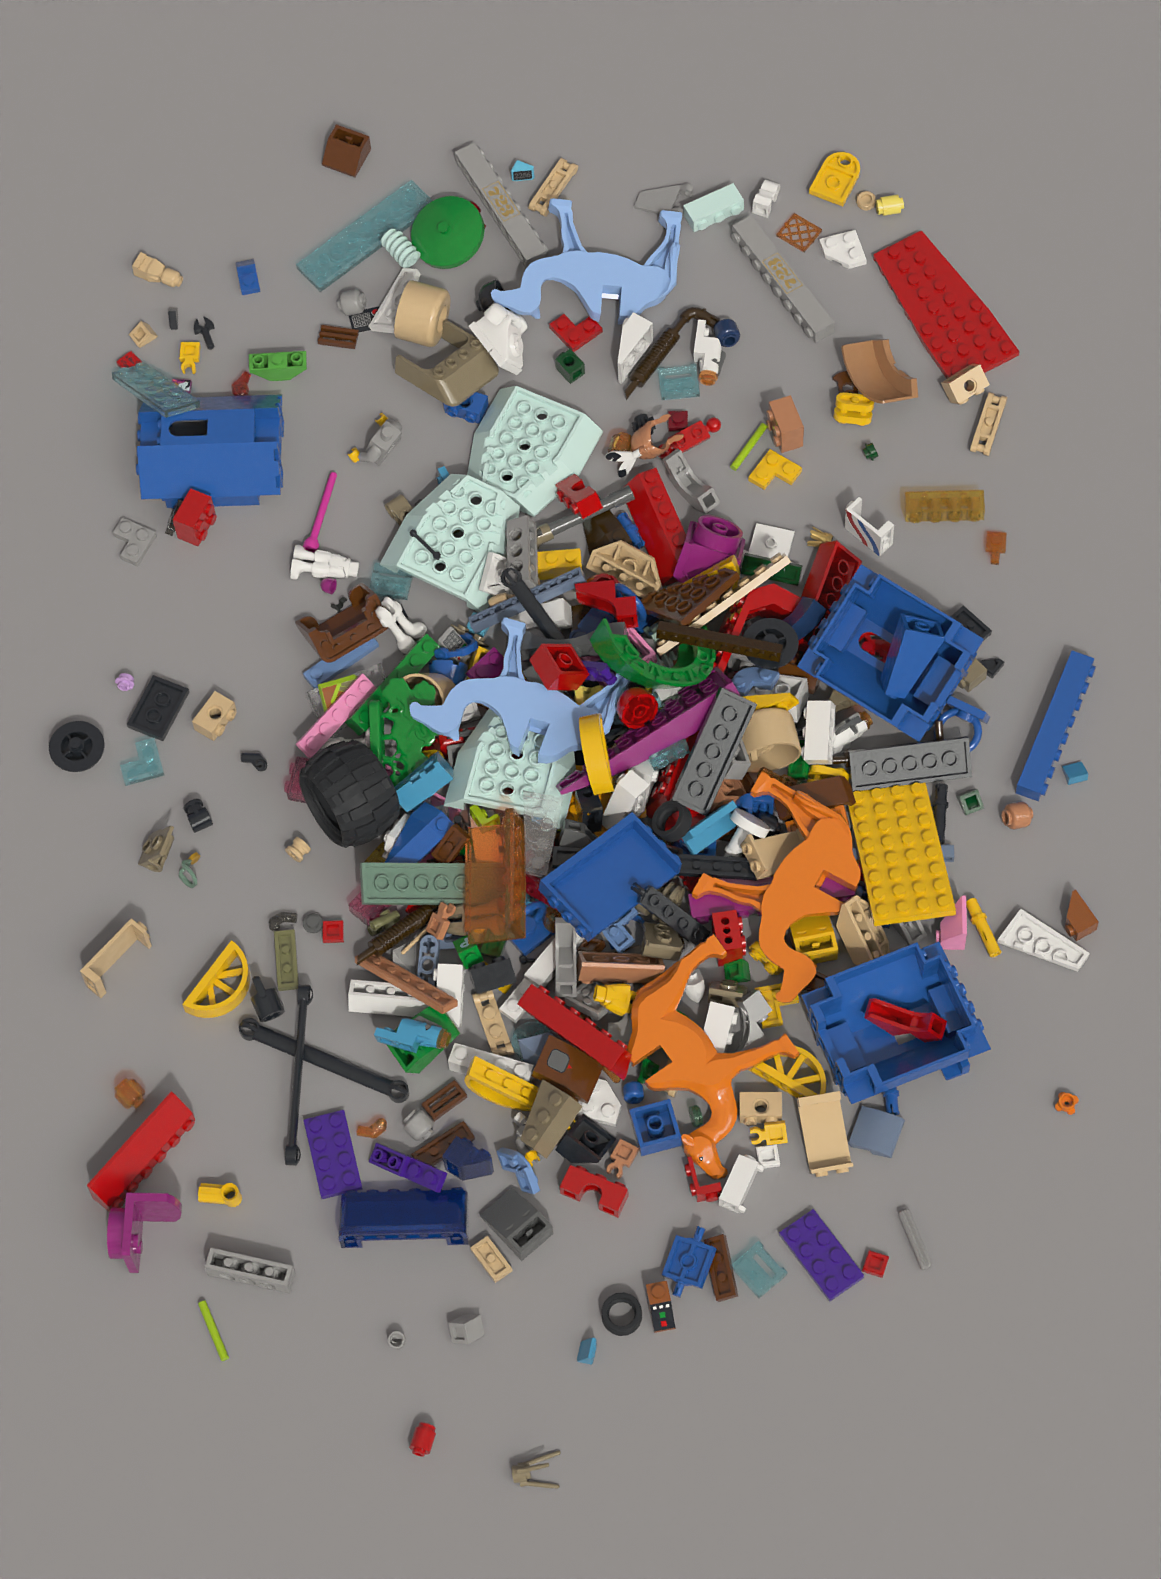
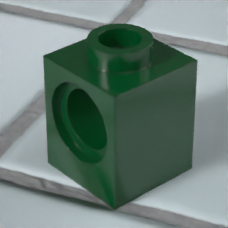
M571 349L560 353L555 359L556 369L570 384L585 374V364Z

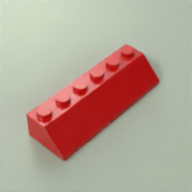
M653 468L637 474L625 485H629L635 497L634 500L626 503L634 524L638 527V533L645 541L644 546L648 555L655 558L662 587L678 582L673 573L684 545L686 533L657 468Z
M837 540L820 544L801 598L815 599L827 609L817 626L808 635L799 640L798 650L803 652V655L809 648L808 642L813 635L816 636L819 632V624L823 618L827 619L831 613L829 611L834 601L838 602L841 597L840 591L845 584H849L862 564L858 557Z
M531 984L517 1005L624 1081L632 1056L626 1050L628 1046L619 1039L614 1042L610 1039L612 1035L603 1028L601 1031L595 1028L597 1024L589 1018L581 1019L579 1017L581 1015L580 1012L573 1007L569 1009L564 1007L565 1002L557 996L551 998L548 995L550 992L543 986L539 985L537 988Z
M172 1091L87 1184L92 1198L110 1212L111 1208H121L125 1202L126 1193H134L143 1178L146 1179L153 1171L152 1168L157 1163H161L171 1147L174 1148L180 1142V1137L194 1126L195 1117L193 1113Z

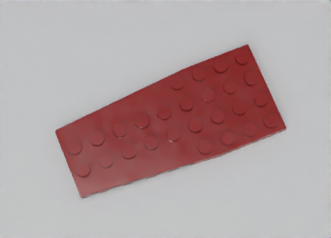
M919 231L873 255V260L877 262L881 274L887 279L889 288L894 291L899 305L901 304L905 310L907 319H910L913 329L946 379L970 364H980L983 372L986 373L1019 356L1020 351L989 308L923 231Z

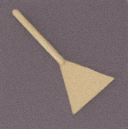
M426 928L401 951V954L404 955L427 933Z

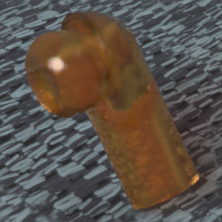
M379 1118L370 1127L359 1125L357 1136L377 1138L385 1132L387 1121Z

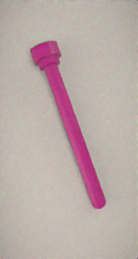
M336 472L329 474L310 537L303 544L305 550L313 553L319 548L317 538L337 478Z

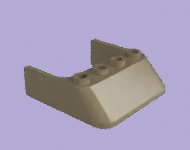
M445 320L443 322L442 338L459 349L432 369L420 368L401 355L396 356L395 373L442 403L454 407L460 405L497 377L499 368L479 339Z

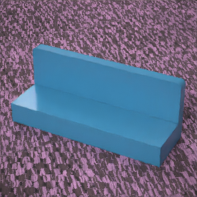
M734 801L722 805L692 826L687 834L682 837L692 855H696L737 826L730 819L731 811L737 808Z

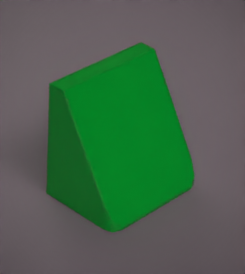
M741 958L724 964L725 980H734L738 983L751 981L749 963Z

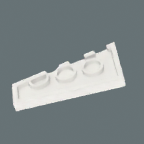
M402 268L369 324V328L372 331L394 333L395 317L401 295L410 280L419 281L421 274L417 269Z
M1022 909L1019 910L997 940V943L1077 972L1090 955L1089 952Z

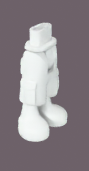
M295 545L290 577L296 580L302 572H312L313 577L317 578L357 577L359 562H353L350 558L323 550H317L313 553L305 550L301 545ZM303 560H311L314 563L304 562Z

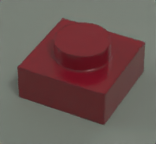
M668 411V414L671 415L668 418V432H680L688 427V411Z

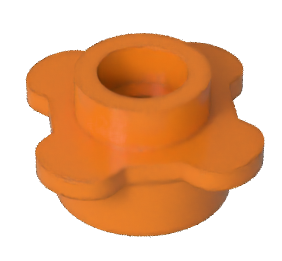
M1059 1093V1101L1055 1104V1109L1059 1112L1064 1111L1068 1115H1073L1075 1113V1105L1079 1101L1078 1097L1070 1093Z

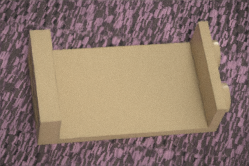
M797 828L796 831L754 840L752 834H748L740 846L750 864L752 872H754L757 880L774 876L784 858L805 839Z
M130 919L80 970L86 987L99 998L106 994L100 977L136 940L140 941L148 949L152 947L149 940L150 936L146 932L148 929L140 921L136 923L133 919Z
M840 1091L797 1098L810 1174L815 1173L816 1177L827 1176L828 1171L836 1170L837 1174L849 1172L848 1167H853L842 1115Z

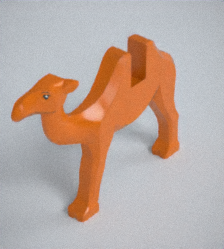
M762 771L752 787L750 795L754 798L770 795L780 801L790 812L805 840L784 858L776 870L771 884L763 886L734 884L718 878H712L703 873L692 892V897L698 900L704 895L709 894L722 896L737 904L751 906L761 913L759 929L760 949L772 963L784 970L781 990L776 993V1000L782 1003H790L813 980L817 965L809 957L791 949L785 943L786 931L795 922L805 917L839 915L843 902L819 889L827 877L855 892L861 873L853 855L850 827L844 817L814 800L806 793L798 790L795 791Z
M714 934L709 936L705 942L697 945L690 953L674 963L659 977L637 990L631 1006L632 1033L627 1051L632 1054L630 1064L634 1067L662 1047L672 1062L645 1081L648 1089L652 1091H689L701 1097L710 1106L712 1112L710 1120L690 1134H683L681 1139L685 1155L687 1157L691 1156L693 1163L699 1166L712 1179H721L727 1176L728 1171L721 1164L716 1144L726 1137L737 1120V1105L731 1085L732 1079L740 1072L756 1067L765 1060L777 1055H786L795 1059L799 1056V1051L786 1033H784L779 1039L760 1047L736 1053H717L713 1043L702 1028L685 1015L676 1011L690 976L697 966L708 958L724 959L727 956V952Z

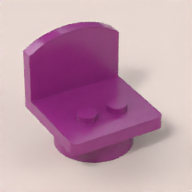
M712 515L701 516L697 522L690 521L673 576L679 582L684 583L732 555H735L740 566L746 541L742 538L743 531L731 521Z
M126 1193L125 1208H111L109 1212L107 1226L109 1258L124 1259L130 1273H139L140 1255L143 1251V1221L176 1222L181 1218V1202L168 1193Z

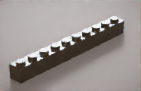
M659 621L656 638L775 662H780L782 655V644Z

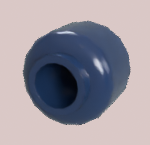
M723 319L714 326V335L719 339L721 346L732 347L739 341L740 332L735 321Z

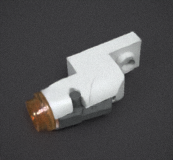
M698 320L694 346V362H698L700 366V382L703 385L711 386L718 380L726 353L722 351L718 338L709 337V328H706V320Z
M866 711L855 713L835 726L833 756H837L844 750L849 749L851 742L860 737L873 725V721Z

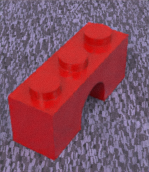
M576 474L555 484L557 489L555 494L561 503L564 502L567 509L571 508L574 515L578 514L584 519L603 508L597 492L590 486L585 488L582 479Z
M570 1165L560 1185V1194L580 1202L585 1192L590 1190L597 1191L601 1194V1199L598 1203L599 1210L619 1218L629 1196L626 1186L617 1181L614 1183L610 1182L601 1174H591L582 1166L577 1165L574 1167Z

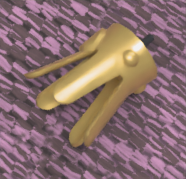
M813 527L814 530L810 531V537L817 541H808L807 546L819 547L821 543L831 542L833 535L826 532L823 533Z

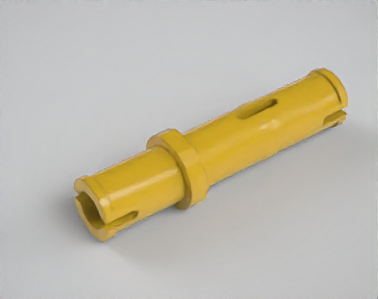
M976 898L967 900L966 907L971 916V923L976 926L989 956L993 958L1000 955L1002 952L987 923L986 913L982 912Z

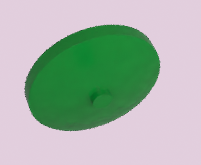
M458 196L441 197L427 204L415 218L411 230L412 245L416 248V251L421 253V260L429 266L438 269L455 268L466 263L479 250L484 238V221L478 209L470 201Z

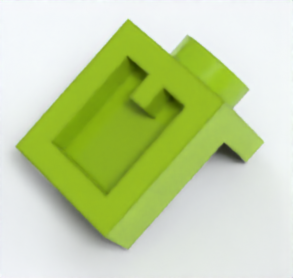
M478 805L469 807L470 817L482 834L492 832L500 825V816L497 813L488 817L486 811L483 808L480 809Z

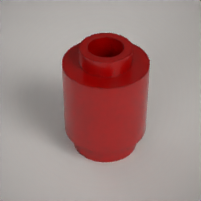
M420 1422L418 1427H415L409 1446L414 1455L424 1457L425 1454H430L436 1436V1428L433 1425Z

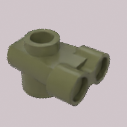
M385 910L379 917L369 922L370 925L367 927L369 934L373 937L382 930H387V928L400 920V915L397 910L392 912Z

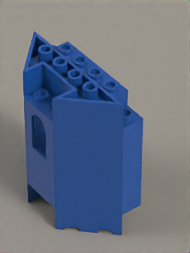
M282 394L144 400L138 412V424L141 425V430L137 431L140 446H137L138 463L136 464V474L139 475L141 499H162V501H165L167 508H179L191 488L211 496L214 507L260 505V495H281V488H283L281 446L282 437H284ZM208 420L207 435L174 436L169 432V427H173V423L176 421Z
M861 564L849 584H845L840 591L841 597L838 602L834 601L829 609L831 613L828 618H823L818 628L820 630L817 635H813L808 642L809 648L797 667L920 742L926 731H929L935 724L938 716L944 713L943 708L949 696L953 694L963 676L966 678L967 670L972 665L977 655V650L984 639L965 628L960 622ZM901 613L939 621L945 637L944 641L905 699L899 697L898 699H893L885 695L881 682V674L885 663L861 649L859 645L861 635L866 632H872L887 642L892 643Z
M916 942L825 978L823 987L801 995L809 1012L807 1015L811 1028L816 1034V1045H821L834 1073L835 1085L840 1086V1091L844 1096L848 1097L851 1104L991 1050L983 1033L984 1026L982 1021L976 1018L974 1005L971 1000H967L965 986L963 983H959L957 970L954 965H950L940 942L921 949ZM869 999H879L913 1012L935 1013L947 1021L942 1040L924 1043L920 1039L915 1038L898 1045L895 1036L864 1018Z

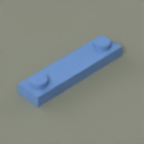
M373 638L334 662L327 663L321 660L305 671L303 677L314 690H317L318 684L330 681L378 648L379 644Z

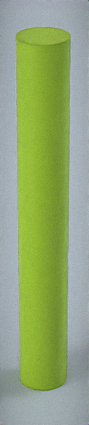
M761 423L730 465L732 470L736 471L767 429L766 424Z
M205 1300L199 1302L198 1306L220 1360L225 1361L229 1359V1356Z

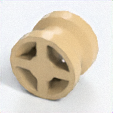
M295 837L293 844L287 846L285 851L292 859L300 863L303 860L304 854H308L311 848L302 839Z

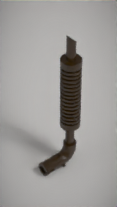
M690 307L684 310L674 327L665 329L629 376L631 383L624 391L626 400L636 387L642 388L675 346L680 339L678 333L685 323H689L693 318L697 321L706 320V324L714 329L720 318L707 312L704 308Z
M421 905L403 917V919L387 928V930L368 942L369 948L358 955L357 965L373 954L376 957H380L390 948H393V946L427 924L432 913L438 910L439 905ZM466 905V906H467V908H473V907H478L479 905Z

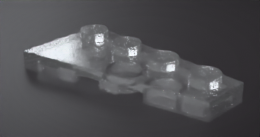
M523 790L526 874L539 877L547 876L563 798Z

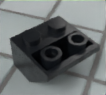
M504 956L492 959V964L485 965V962L472 965L469 976L476 995L517 982L510 958L505 959Z

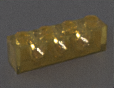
M984 490L905 492V522L919 523L921 521H930L937 523L940 521L958 522L970 520L976 522L984 520Z

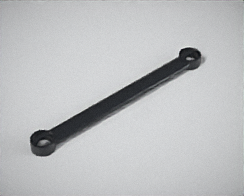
M515 568L505 569L501 573L502 584L510 588L545 638L565 640L566 638L522 580L521 572ZM513 570L516 572L517 582L511 578L508 573L509 571ZM506 578L509 580V582H510L512 585H510V584H508V583L506 582ZM585 680L582 683L585 687L589 688L599 685L597 681Z
M302 984L298 986L299 1011L289 1139L285 1148V1165L297 1166L301 1158V1151L297 1145L307 1005L313 999L311 986Z
M246 1018L241 1021L239 1032L243 1039L248 1041L256 1040L295 1057V1039L263 1027L253 1018ZM243 1027H246L248 1029H251L255 1033L252 1035H245L242 1032ZM304 1044L303 1061L385 1094L395 1103H403L408 1099L409 1088L404 1081L390 1080ZM392 1089L403 1093L404 1096L394 1097L391 1091Z

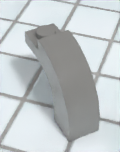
M676 449L662 459L669 472L667 475L670 481L692 507L706 514L720 504L713 487L705 485L696 477L681 450Z

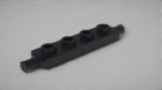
M637 882L632 884L631 890L639 895L637 902L694 947L705 942L709 937L710 931L653 886L648 885L642 888Z

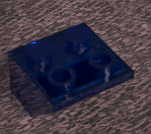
M456 1136L442 1156L445 1170L462 1181L492 1175L494 1168L491 1154L483 1148L477 1149L467 1138L463 1137L461 1139Z

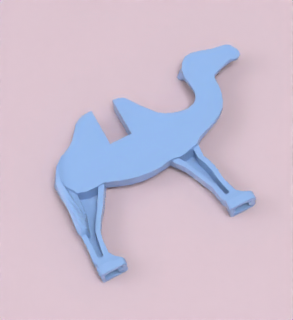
M550 199L548 210L559 219L563 253L532 262L523 274L520 288L507 291L494 289L491 292V297L494 303H498L516 314L531 315L535 319H540L541 286L546 280H554L573 290L591 319L597 322L600 320L602 298L618 299V325L623 324L624 320L627 317L629 318L633 312L640 315L645 309L661 303L666 298V295L677 285V263L680 252L679 235L682 213L660 211L658 221L666 229L665 239L646 263L640 265L615 254L587 252L581 245L573 223L572 201Z
M503 618L501 628L508 635L509 641L504 656V669L499 677L462 681L449 692L443 705L424 706L418 702H413L410 705V714L414 720L424 724L436 734L448 736L453 741H458V730L465 708L473 702L481 703L489 707L501 719L510 750L518 757L529 731L545 735L538 753V763L548 764L559 760L569 752L582 750L579 717L601 713L605 735L610 732L616 713L617 700L627 689L630 681L616 673L617 681L613 685H607L581 705L576 704L557 690H547L540 683L525 681L522 674L520 651L523 636L526 632V624L513 619Z

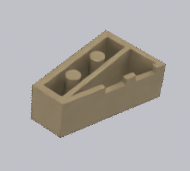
M542 1079L520 1140L547 1159L583 1106L568 1094Z

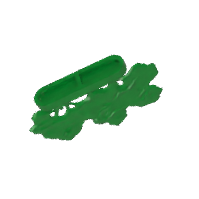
M390 678L389 684L382 691L384 698L390 705L388 711L384 712L383 704L380 700H371L369 704L370 750L376 755L385 770L386 763L391 766L393 774L389 777L394 787L429 758L422 753V748L424 746H431L435 741V736L439 735L432 732L424 724L414 720L410 714V705L413 702H418L424 706L435 704V687L429 685L425 680L416 684L413 689H410L403 678ZM393 709H398V712L392 713ZM384 718L394 722L390 734H384ZM393 739L397 743V751L392 757L385 756V740ZM400 753V758H396L395 756ZM393 761H400L404 765V769L397 768V763ZM395 771H398L401 774L397 776Z

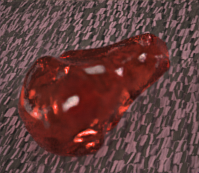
M244 371L238 380L232 384L231 389L234 396L249 395L248 382L251 374L247 371Z

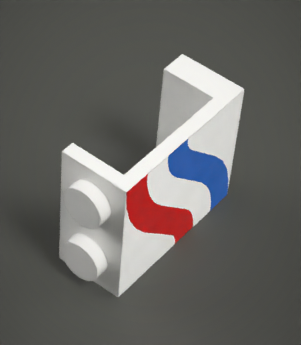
M858 497L845 508V529L880 557L893 544L894 524L888 520L879 530L875 529L861 517L862 499Z

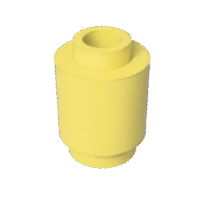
M898 194L880 197V199L876 200L878 215L901 213V209H904L903 198H899Z

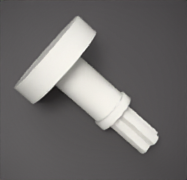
M738 808L734 809L730 819L739 827L729 844L726 845L724 857L741 858L742 848L740 844L747 835L752 834L765 838L770 827L754 815Z

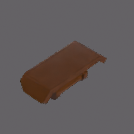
M835 776L789 786V788L795 791L798 790L806 793L828 808L856 804L852 787L844 776ZM774 799L779 819L785 821L790 818L791 814L780 801Z

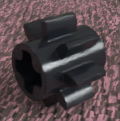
M647 414L636 416L634 422H632L633 432L643 427L648 421L654 420L653 416L649 418ZM655 425L651 428V435L654 433L653 430L656 429Z

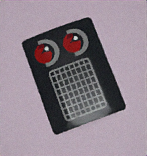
M380 306L364 309L363 313L349 316L352 329L359 330V332L371 330L369 324Z

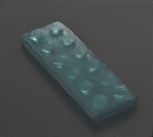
M137 363L135 366L123 367L118 371L112 372V380L165 418L200 408V401L146 363Z

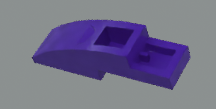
M379 1143L375 1144L369 1159V1163L438 1193L441 1192L448 1174L437 1169V1167Z

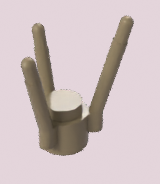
M555 1451L526 1462L518 1463V1465H513L512 1476L514 1483L520 1482V1487L534 1486L558 1489L560 1487L558 1484L534 1482L527 1479H531V1471L549 1467V1463L533 1464L560 1455L561 1452Z

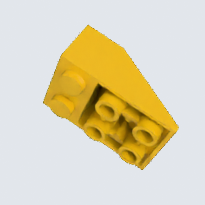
M829 916L805 917L789 927L793 950L806 955L815 964L838 959V946Z

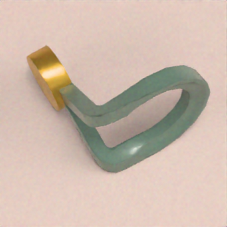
M197 852L181 862L183 868L179 871V878L189 888H194L197 885V878L189 868L190 865L195 864L200 859V855ZM185 870L191 875L193 883L183 875Z

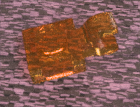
M987 531L986 552H991L992 565H999L1000 553L1006 552L1007 533Z

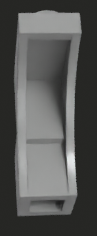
M555 918L556 996L577 997L576 931L563 918Z
M751 990L736 1001L743 1017V1035L734 1053L769 1043V1040L756 1022L761 1023L769 1017L768 1013L772 1009L759 990Z

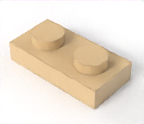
M488 1236L470 1248L495 1283L513 1271Z

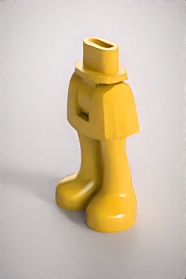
M629 984L596 985L593 1000L600 1002V1005L604 1006L607 1010L623 1016L626 1013L631 1014L632 1004L630 1000L634 1001L637 992L630 990L631 986Z

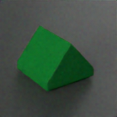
M648 1058L642 1060L637 1082L645 1084L648 1078L658 1072L659 1065Z

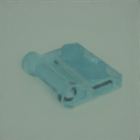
M696 363L690 364V366L664 369V367H658L662 400L700 397ZM691 374L692 376L665 380V376Z
M376 562L369 588L377 596L386 597L389 595L395 599L408 600L414 576L401 570L395 573ZM381 573H385V574H391V575L405 576V579H404V578H397V577H390V576H383V575H380V574H381Z
M760 1241L756 1242L732 1264L733 1271L758 1298H761L788 1274L784 1267L781 1268L763 1249L764 1246ZM756 1254L775 1273L772 1278L753 1259Z

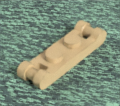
M561 158L531 200L529 209L538 211L540 215L546 217L549 213L550 199H557L572 176L577 173L579 166L574 163L569 164L567 160Z
M990 392L988 393L970 448L971 452H983V455L986 456L990 455L1008 399L1006 396H994L995 394ZM979 441H985L986 445L979 444Z
M487 991L478 995L476 993L472 994L491 1053L500 1056L514 1055V1050L493 991ZM488 1000L490 1004L482 1007L481 1002ZM504 1043L505 1047L497 1049V1045Z

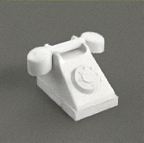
M494 303L484 312L485 316L477 322L473 321L469 328L499 367L518 375L522 371L521 368L523 366V342L521 335L527 330L528 325L521 315L514 314L513 311H509L502 305Z

